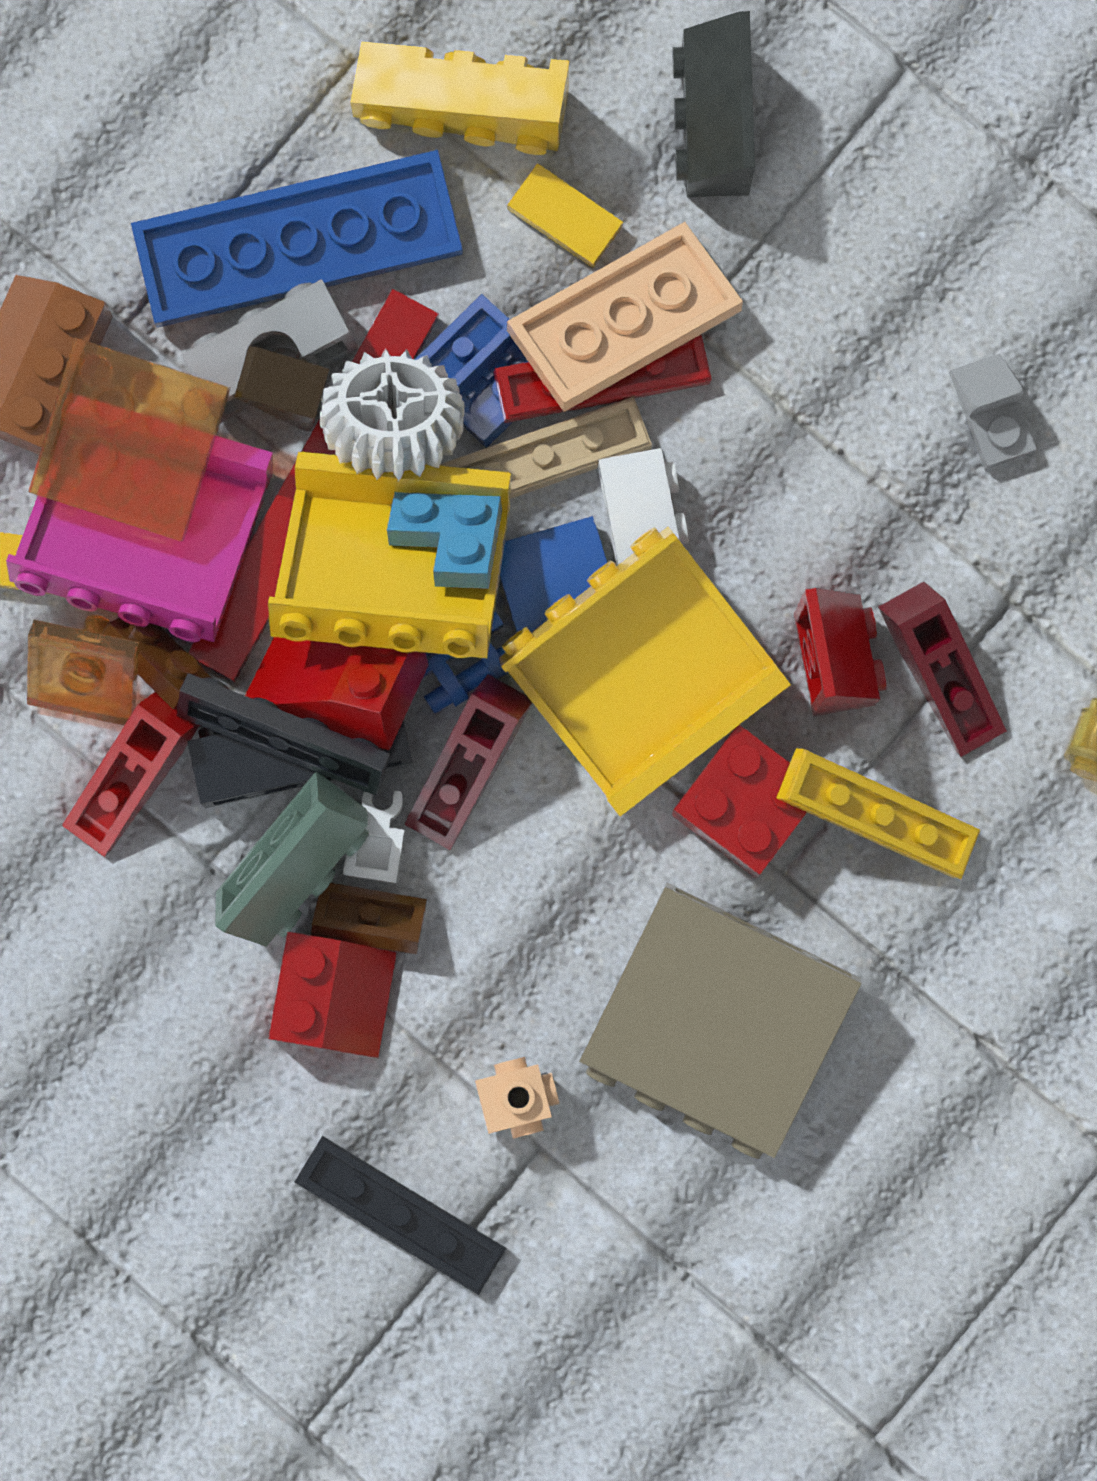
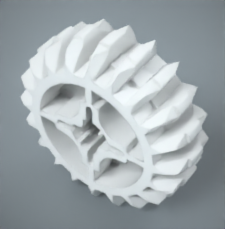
M385 348L382 356L379 358H373L364 352L360 364L346 361L342 373H332L329 387L324 388L321 397L320 427L323 428L328 450H336L340 464L352 461L356 474L371 468L377 480L384 472H393L399 481L406 470H411L421 477L425 464L439 468L443 455H453L456 441L460 440L463 433L464 401H462V395L459 394L456 379L448 378L444 365L432 367L428 355L418 360H413L407 349L400 357L391 356Z

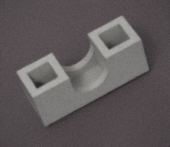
M321 279L313 284L308 282L295 286L287 292L285 299L267 309L261 307L245 313L239 319L237 325L220 334L214 332L200 337L193 343L192 349L181 355L208 408L219 423H222L252 407V405L234 397L249 346L269 351L279 348L293 349L302 355L305 362L322 367H327L357 351L359 347Z

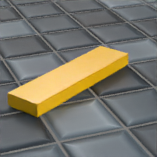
M795 749L777 795V799L957 879H962L980 833V829L806 749Z

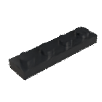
M188 673L179 692L177 717L377 796L385 777L390 753L380 750L373 742L363 738H349L330 730L326 724L317 719L299 718L280 710L277 705L263 698L252 699L234 692L224 683L213 678L202 679Z

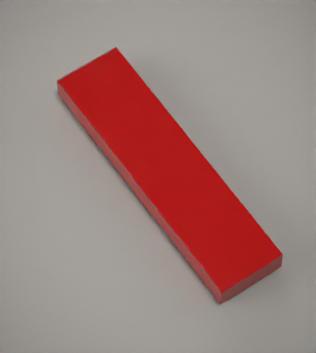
M702 334L567 411L619 402L631 397L635 399L709 385L712 378ZM529 362L495 368L494 376L505 423L563 412Z

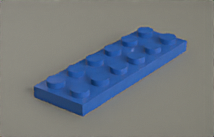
M438 150L131 223L156 328L285 298L288 291L303 283L309 282L313 284L322 279L326 287H331L463 255Z

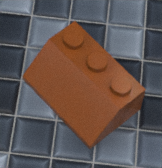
M15 275L0 309V439L51 460L64 426L62 410L69 392L77 395L80 394L113 318L106 302L57 282Z

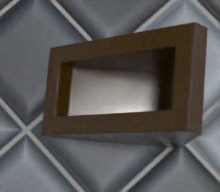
M249 346L234 397L303 431L311 432L329 368L259 347Z

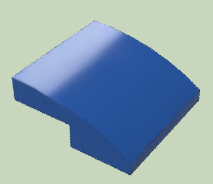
M481 294L414 360L428 355L432 367L444 365L448 378L456 379L459 394L462 395V401H464L463 427L487 448L513 423L504 422L494 370L499 367L526 363L528 360L507 332V321L510 319Z
M593 516L505 541L500 579L516 633L525 627L530 632L537 629L548 620L544 613L550 606L567 594H570L573 599L591 587L587 579L607 563Z

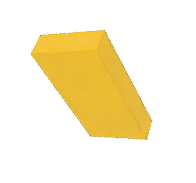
M538 163L507 204V210L592 268H594L623 227V221Z

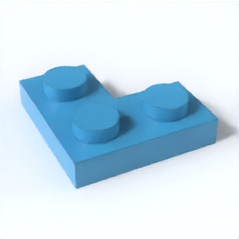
M394 492L387 527L389 545L438 547L433 569L435 587L489 589L502 515L501 496Z

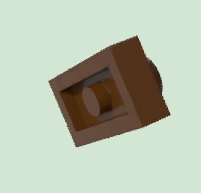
M117 618L107 624L100 636L172 709L178 708L179 692L188 673L202 679L212 678L198 664L197 660L185 652L161 626L151 623L145 627L135 626Z
M330 883L323 893L318 896L312 921L311 936L417 955L427 899Z

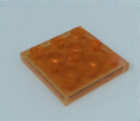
M74 338L28 492L168 538L184 541L231 387L81 338Z

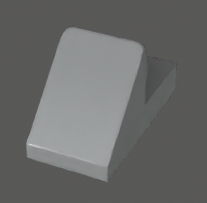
M1000 353L950 370L949 374L984 470L1035 453L1037 448L1019 402L1024 393L1022 386Z

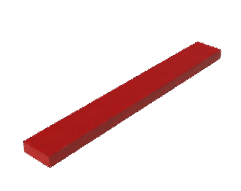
M392 289L352 362L360 364L364 352L373 358H379L382 356L385 348L391 356L398 357L407 349L414 360L438 321L439 313ZM319 419L301 452L336 455V450H328ZM296 461L246 549L215 641L211 642L200 638V641L193 643L188 652L198 663L233 682H236L269 623L268 601L269 597H275L296 492Z

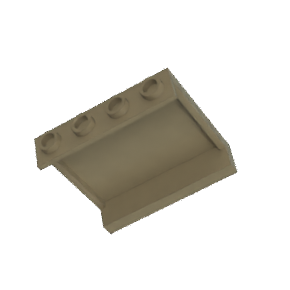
M666 882L579 1062L587 1065L588 1068L585 1073L600 1083L615 1087L617 1081L637 1090L634 1098L653 1109L663 1111L665 1106L668 1105L684 1113L685 1116L682 1121L697 1131L712 1135L714 1129L734 1138L731 1146L750 1157L760 1159L762 1154L765 1153L775 1158L862 984L861 978Z

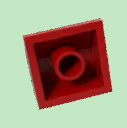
M287 932L268 1039L379 1059L397 952L340 940Z

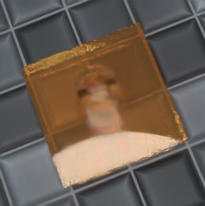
M98 615L87 616L82 630L34 619L28 633L27 705L124 726L136 708L139 642L102 634L107 624L111 621Z

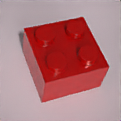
M738 725L673 809L671 815L757 879L807 812L777 799L790 762L741 725Z

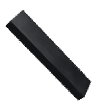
M325 1136L321 1137L294 1183L477 1295L480 1294L507 1249L502 1244Z

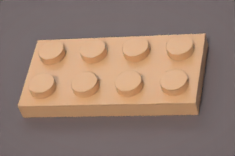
M683 222L508 320L507 332L563 412L741 312L743 301L686 222Z

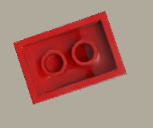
M821 588L806 589L795 609L794 618L813 717L876 706L880 700L879 692L887 690V683L882 660H873L869 640L877 638L872 607L863 608L860 594Z
M274 637L245 696L252 699L263 698L269 700L284 712L302 719H317L334 732L352 739H367L379 748L390 750L429 665L426 652L414 651L405 653L388 648L368 646L347 647L339 643L309 640L291 641L286 638Z

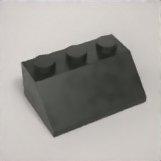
M739 11L685 28L683 30L682 46L672 48L673 79L683 78V98H674L675 130L684 129L685 149H676L675 154L676 181H686V197L749 196L755 171L750 11Z

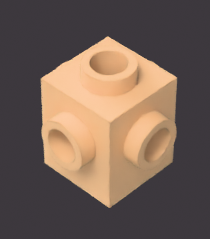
M525 1057L495 1064V1076L475 1080L488 1134L510 1128L512 1138L514 1139L544 1131L542 1120L552 1117L549 1107L560 1104L552 1073L541 1075L539 1065L528 1067ZM521 1087L528 1091L530 1098L525 1107L514 1108L510 1105L508 1097L514 1088Z

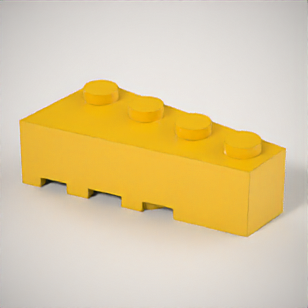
M361 41L350 104L353 117L361 118L360 122L363 125L377 129H390L392 124L410 126L414 133L431 138H440L443 136V132L463 135L466 142L478 146H493L495 141L516 144L515 148L518 151L532 155H544L547 150H559L569 93L568 60L551 59L549 69H542L527 64L528 59L524 56L505 55L504 61L488 64L483 58L470 51L454 50V52L445 53L444 59H434V52L426 47Z

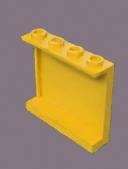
M298 452L295 464L296 492L275 597H269L268 601L270 637L286 638L291 641L309 640L339 643L347 647L368 646L388 648L405 653L417 651L447 654L456 658L476 657L487 659L510 512L511 473L439 466V468L425 464L421 477L411 470H406L399 481L393 472H384L377 480L371 468L356 474L352 461L340 464L337 455ZM394 492L501 496L502 515L489 589L435 587L433 569L438 547L389 545L387 527Z
M669 526L660 533L654 527L641 535L630 546L634 552L618 566L613 561H609L596 570L587 579L591 587L575 599L570 594H567L556 601L544 613L548 618L546 622L533 632H530L525 627L515 633L502 645L506 653L499 657L502 669L505 672L508 671L604 792L607 801L620 817L791 685Z

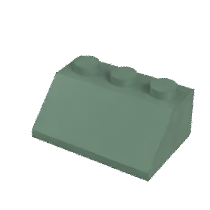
M315 772L216 891L215 926L224 933L266 947L277 934L285 937L287 932H290L298 922L302 914L299 907L309 895L312 894L318 897L322 894L334 878L335 871L332 868L344 854H347L349 857L354 855L369 835V830L366 829L369 825L367 809L323 775Z

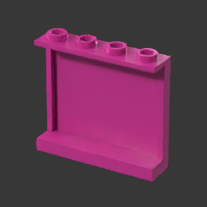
M69 392L62 410L64 426L16 555L8 554L6 560L10 582H14L18 589L31 595L44 596L47 592L64 597L69 604L81 610L96 611L97 608L117 613L120 619L135 626L145 627L151 623L168 628L171 634L185 641L198 642L201 638L214 642L273 475V452Z

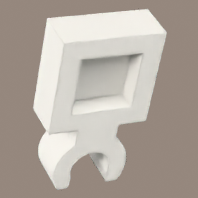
M364 791L362 805L367 809L369 825L366 829L369 830V835L354 855L349 857L346 854L343 875L397 884L405 830L390 828L391 820L395 819L403 808L401 791H394L392 805L388 809L379 810L373 805L374 795Z

